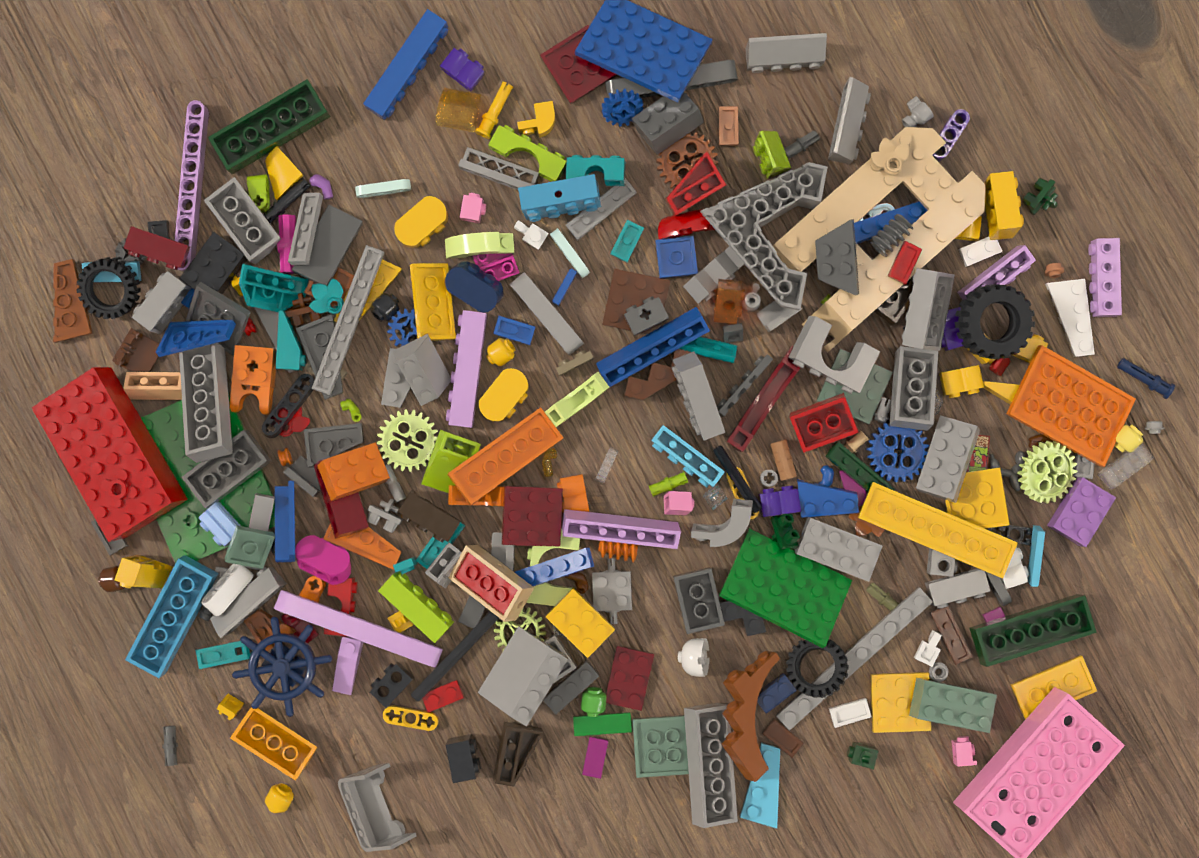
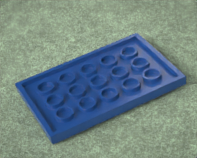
M605 0L576 48L575 55L675 102H679L712 44V39L628 0Z

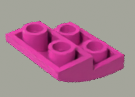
M512 253L472 255L475 264L485 273L493 275L497 281L519 274Z

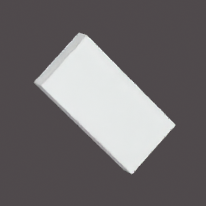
M866 698L829 708L835 728L872 717Z

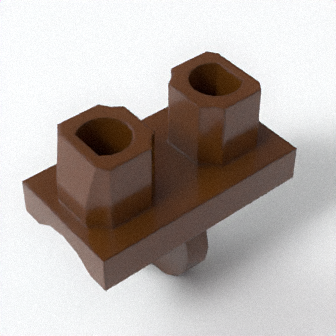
M298 293V299L292 300L293 306L300 305V307L286 311L287 318H291L294 326L305 323L303 318L305 313H309L311 322L322 318V313H316L309 307L310 304L306 305V303L312 302L311 296L304 297L303 293Z

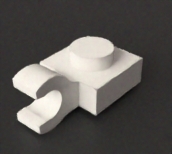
M518 220L514 226L517 231L525 235L522 240L539 250L549 234L533 223L529 228Z
M932 630L928 642L921 641L914 658L933 667L941 650L936 645L942 635Z

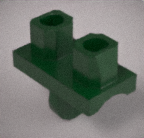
M1039 178L1034 185V189L1040 193L1037 196L1030 192L1025 195L1023 203L1030 208L1031 214L1035 215L1041 207L1045 211L1049 207L1053 209L1057 207L1058 203L1055 199L1058 195L1053 193L1056 189L1054 186L1056 182L1050 179L1048 182Z
M793 515L772 516L770 519L775 534L772 535V541L778 542L780 549H797L799 547L797 540L800 538V535L792 527L794 522Z

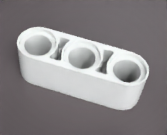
M232 564L204 596L201 603L213 615H221L252 580L253 573L243 565Z

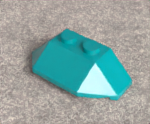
M242 264L239 285L247 306L279 313V311H285L293 306L292 300L298 299V293H303L305 297L306 293L304 291L308 285V279Z

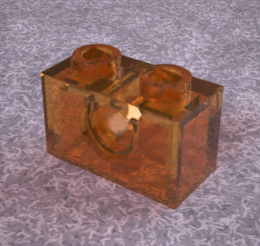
M718 279L714 322L737 324V318L742 315V306H739L740 300L744 301L745 289H742V281Z

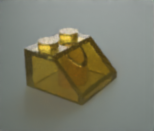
M444 88L438 102L435 118L437 126L475 132L481 94Z

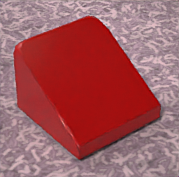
M1009 358L995 359L989 366V370L1001 376L1011 361Z

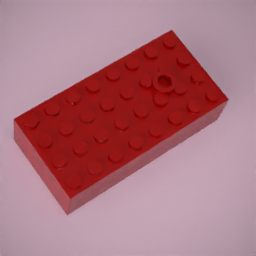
M93 367L31 407L108 542L129 537L188 500L112 367Z

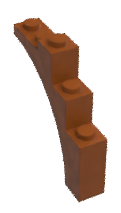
M769 651L760 653L757 657L758 659L753 664L748 665L745 671L734 670L730 672L727 679L723 682L735 701L730 702L726 707L727 709L722 712L734 732L729 733L721 745L745 779L757 782L769 769L761 755L755 730V711L761 687L771 668L780 659L776 652Z

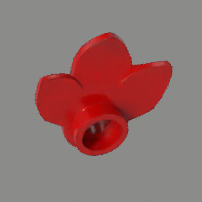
M302 406L289 421L288 430H282L279 434L280 436L288 437L293 432H302L308 427L310 419L302 416ZM280 410L278 413V417H286L288 415V410Z

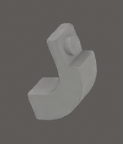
M733 499L731 517L725 523L720 525L694 523L691 530V538H696L699 541L708 539L710 540V547L725 546L736 541L742 536L749 525L753 500Z

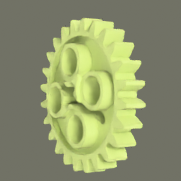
M407 409L404 410V415L397 411V417L390 414V422L384 420L386 427H379L383 431V433L377 434V436L382 438V440L377 441V444L383 446L379 448V451L385 452L382 459L389 458L387 461L388 465L394 462V469L400 465L401 471L408 467L409 472H411L412 466L419 470V464L426 467L425 460H430V454H432L435 446L434 441L437 440L434 434L438 430L431 429L434 422L428 424V416L422 419V412L415 416V410H412L411 415L408 414ZM402 422L409 425V429L405 433H401L398 430V426ZM424 431L426 433L425 440L418 441L416 433ZM396 432L406 438L410 435L412 441L423 445L424 448L420 449L411 443L405 445L404 440L393 436L392 433ZM393 440L400 441V448L392 450L390 442ZM409 449H417L418 454L415 458L407 456Z
M1054 441L1039 442V447L1032 446L1033 452L1027 450V458L1022 457L1025 463L1019 464L1023 469L1017 473L1022 475L1018 482L1023 483L1020 488L1025 490L1024 494L1029 496L1030 499L1048 504L1049 501L1056 502V497L1062 499L1063 492L1068 494L1066 488L1073 487L1070 482L1071 480H1076L1072 475L1077 473V470L1073 469L1077 463L1072 461L1075 456L1070 454L1071 450L1066 449V446H1062Z

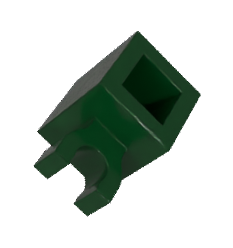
M853 742L852 746L848 748L847 757L851 764L874 770L879 751L875 747Z

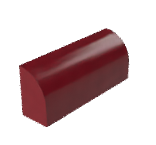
M318 461L314 465V469L335 539L369 528L359 492L331 501L317 466L321 461Z

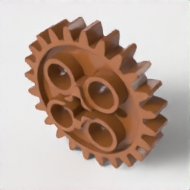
M697 132L693 136H690V133H688L658 154L662 158L656 159V163L661 164L657 167V171H663L659 177H666L664 184L670 182V189L674 188L681 181L678 173L680 171L688 172L700 157L693 159L690 166L686 163L673 171L672 168L683 164L685 158L691 160L700 153L703 155L707 151L713 163L718 165V161L713 160L718 156L717 153H712L715 146L709 147L710 140L704 142V135L698 138ZM693 145L696 148V152L689 153L686 147ZM671 154H676L679 156L680 160L678 162H672L669 159V156Z

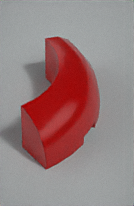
M698 209L663 218L659 222L658 238L659 240L677 238L693 234V232L703 230L706 232L715 229L700 212L703 209Z

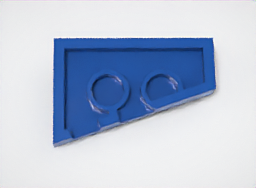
M797 479L801 518L859 513L857 492L836 487H826L818 483L813 484Z

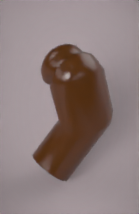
M577 572L565 576V578L575 582L577 591L580 594L586 593L589 584L584 574Z

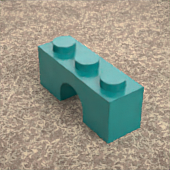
M581 155L567 157L566 179L587 176L594 171H599L604 174L606 186H625V159L620 156L602 158L599 155H593L591 158H583Z

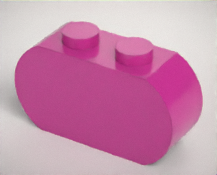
M315 535L304 537L297 543L295 555L300 569L331 585L340 584L350 576V556L342 546H335Z

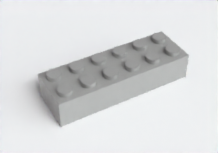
M214 343L179 352L186 456L198 463L233 454L225 348L219 343Z
M721 703L684 708L692 824L702 828L738 822L733 760L721 745L726 736L731 733V726L722 714L727 709V705Z

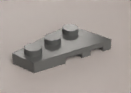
M362 423L304 429L308 468L314 466L318 461L336 456L364 443Z

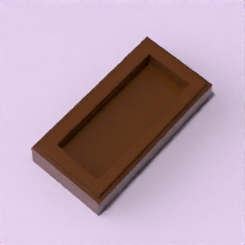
M774 718L762 732L764 736L791 758L794 757L804 744V742Z

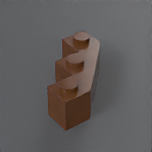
M677 349L674 351L673 359L691 352ZM652 363L648 381L629 377L624 396L643 401L677 379L671 367Z

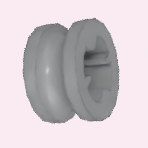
M765 470L760 475V481L764 486L771 487L777 483L778 475L773 470ZM768 473H772L771 476H774V480H771L770 484L766 483L767 480L764 481V476H767Z

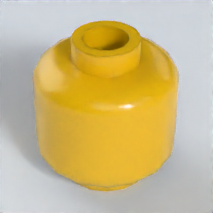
M498 338L487 347L488 355L486 357L492 365L503 366L514 358L516 349L509 339Z
M283 783L273 785L265 798V804L269 811L272 813L287 811L294 797L292 789Z

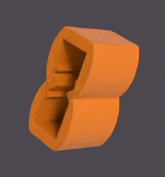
M583 474L560 478L557 487L563 488L564 501H562V513H564V509L589 512Z

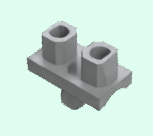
M390 499L388 503L383 500L380 502V506L384 507L385 510L375 505H370L368 508L370 512L367 522L377 525L380 517L387 519L383 529L391 533L395 531L398 525L402 524L403 519L390 513V511L397 513L399 510L398 507L393 506L394 499Z

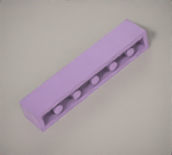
M463 310V314H459L458 326H461L460 334L457 333L456 345L459 346L458 353H454L453 358L456 370L455 372L452 371L451 383H454L453 391H449L448 402H451V409H447L446 421H449L451 426L473 428L487 321L486 313Z
M564 509L562 533L565 537L678 549L681 534L678 522Z

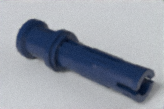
M1124 357L1117 365L1118 369L1148 385L1150 391L1158 392L1163 395L1164 399L1169 398L1175 389V384H1169L1162 380L1159 375L1154 376Z

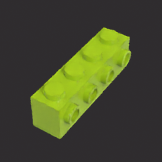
M395 572L378 590L434 643L454 623L452 617L447 612L442 611L433 599L428 598L419 586L414 585L405 573Z

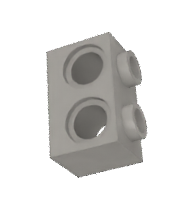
M929 548L927 574L953 577L957 571V561L950 556ZM944 560L947 567L945 570L940 571L938 565Z

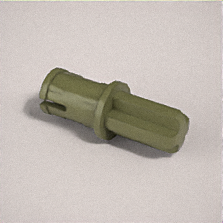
M872 582L867 587L866 591L879 601V605H884L890 611L899 605L897 601L889 596V592L886 593L875 583Z

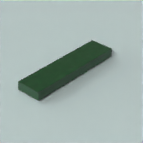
M839 441L834 443L825 456L867 492H869L872 482L893 491L895 489Z

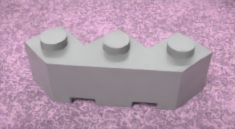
M729 246L683 287L697 303L704 299L707 302L715 295L713 292L724 282L728 284L736 277L734 273L744 263Z

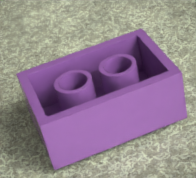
M1076 477V480L1072 483L1073 487L1069 488L1068 494L1063 498L1047 527L1078 546L1087 547L1116 497L1085 478Z

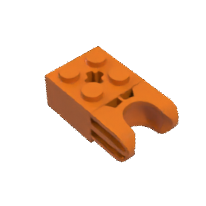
M235 345L230 395V410L232 412L242 410L245 398L254 394L259 400V411L264 415L271 413L276 378V349ZM255 362V364L258 365V368H255L253 372L252 365Z

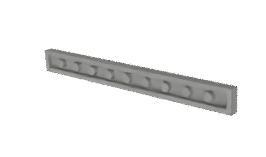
M920 587L915 589L845 652L848 660L847 664L849 665L847 678L933 602ZM835 662L811 684L819 685L827 682L834 673ZM801 692L779 711L776 717L790 730L825 698H813Z

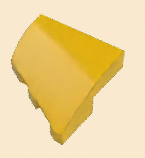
M278 146L265 159L274 197L278 201L304 175Z

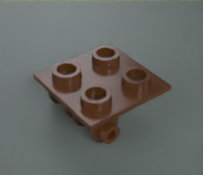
M131 328L112 361L130 372H150L159 357L155 353L159 343Z

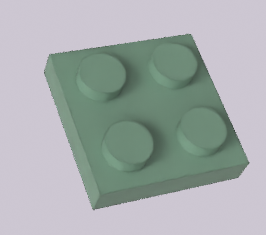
M236 526L224 558L225 562L263 569L275 539V534L273 532Z

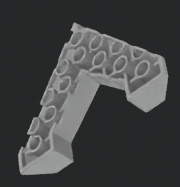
M808 162L800 168L790 170L771 181L768 180L741 192L735 197L732 196L715 206L700 211L781 307L800 311L807 273L788 269L785 263H782L770 241H767L762 234L761 227L796 206L814 209L818 206L822 199L827 166Z

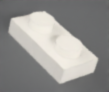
M989 237L958 249L965 267L1002 252L998 240H990Z

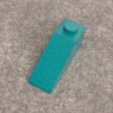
M279 311L276 369L302 371L303 367L306 366V355H303L302 347L289 317L287 318L286 312Z

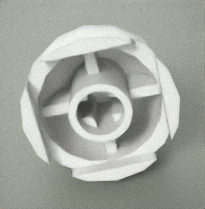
M691 639L683 645L682 651L678 652V662L682 663V668L687 674L696 677H705L708 674L709 658H707V651H709V644L707 639Z

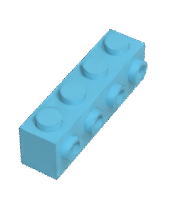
M662 425L651 440L654 443L652 447L660 453L663 450L668 453L669 456L667 458L675 464L679 462L685 466L683 470L689 475H697L700 478L698 482L706 488L709 485L714 487L725 473V471L664 425Z

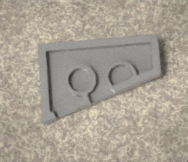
M390 348L381 405L401 408L411 387L396 362L393 353L395 349Z

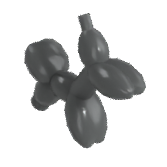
M1022 451L1016 453V465L1011 470L1001 468L1002 476L1009 477L1010 485L1015 491L1021 489V482H1018L1019 477L1017 475L1019 474L1017 473L1023 469L1019 464L1025 463L1022 457H1026V455ZM990 454V468H999L998 460L994 458L993 454Z

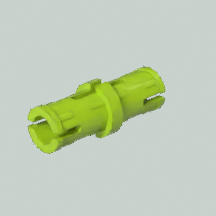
M685 472L669 478L665 477L664 480L649 485V489L654 497L666 491H673L674 488L689 482Z

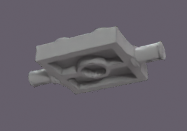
M607 558L608 570L592 572L593 607L597 611L609 612L610 624H613V617L614 624H618L617 612L632 610L631 571L615 570V558Z

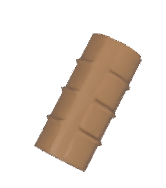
M787 440L771 443L780 480L796 477L795 466Z

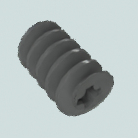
M896 214L894 216L895 220L891 219L888 222L889 225H884L883 231L879 230L877 232L878 236L872 237V246L884 257L888 256L886 250L893 252L892 244L897 247L899 246L897 239L904 241L903 234L910 236L908 229L913 230L912 225L900 214Z

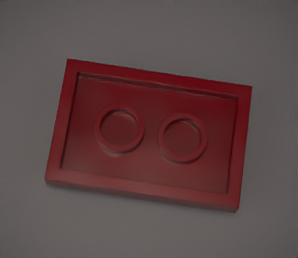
M616 646L606 691V703L642 711L654 658L653 653Z

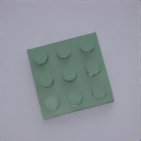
M839 349L831 369H839L845 365L851 353ZM874 364L860 393L852 392V394L841 390L842 386L839 384L834 386L825 381L816 401L820 402L844 393L854 419L869 425L893 372Z
M684 715L632 719L636 778L689 774Z

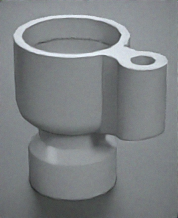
M915 96L907 103L911 115L903 118L902 123L905 127H917V124H925L934 115L928 105L921 102Z
M757 283L753 284L751 287L752 291L746 293L741 299V307L747 312H754L760 306L761 300L757 294L760 286Z

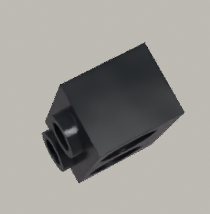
M399 662L395 665L391 663L384 670L386 675L382 679L378 677L370 685L373 689L369 693L385 708L415 678ZM393 672H400L402 680H394ZM380 686H386L389 689V694L382 695L379 690Z

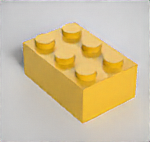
M1013 171L991 173L984 182L985 211L990 240L1010 239L1017 234L1024 224L1023 215L1019 211L1021 199L1020 196H1017L1016 192L1018 180L1014 177Z
M574 587L546 615V618L587 658L615 631V627Z

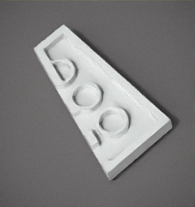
M1085 279L1046 283V288L1052 297L1053 306H1055L1059 315L1058 319L1064 328L1065 337L1073 357L1094 355Z

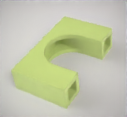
M561 528L560 547L532 546V548L528 549L527 559L531 560L530 566L539 564L541 556L553 548L579 550L580 538L563 536ZM548 582L534 586L526 603L555 606L573 587L552 585Z

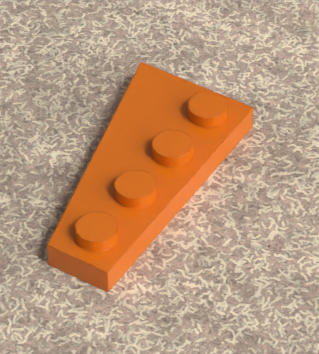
M330 523L323 538L336 546H342L350 552L394 570L393 565L398 563L402 554L400 550L374 532L370 527L363 531L335 539Z

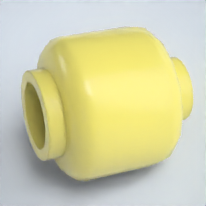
M1124 425L1116 437L1114 446L1122 453L1125 450L1132 453L1142 444L1143 433L1134 425Z

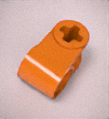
M313 575L307 579L298 596L319 603L326 587V582ZM318 580L317 584L320 586L315 588L313 581Z

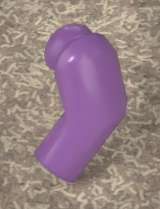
M313 175L309 180L311 186L321 188L324 199L333 198L330 181L321 175Z

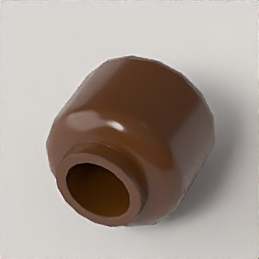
M119 566L108 567L101 571L98 583L104 591L115 592L125 588L120 586V582L115 581Z

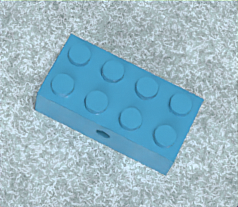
M595 174L518 188L521 210L526 220L531 222L540 221L543 217L557 218L560 214L566 213L568 215H575L582 210L592 212L602 207Z

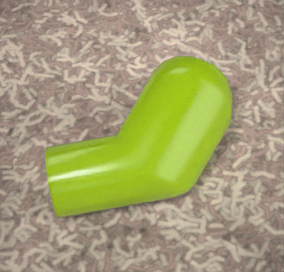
M351 399L340 402L343 411L350 410L353 421L358 422L361 420L360 409Z

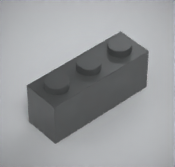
M586 659L546 694L543 701L556 715L599 677V672Z

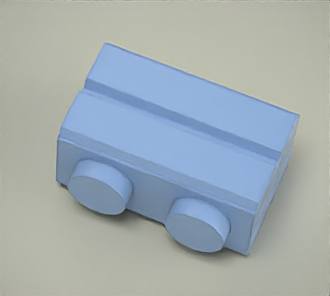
M215 502L199 516L201 527L207 532L209 530L214 535L213 540L219 546H228L236 526H241L220 502Z

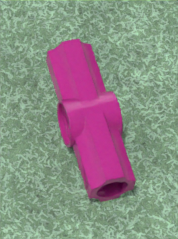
M289 214L279 215V236L281 239L277 243V250L280 253V273L295 274L292 271L294 265H291L288 259L296 227V216Z

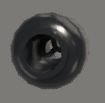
M382 293L371 304V313L381 322L383 320L390 321L391 317L395 316L397 311L400 310L398 298L393 294Z

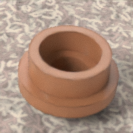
M1052 263L1046 266L1045 275L1049 276V278H1058L1064 273L1061 263Z

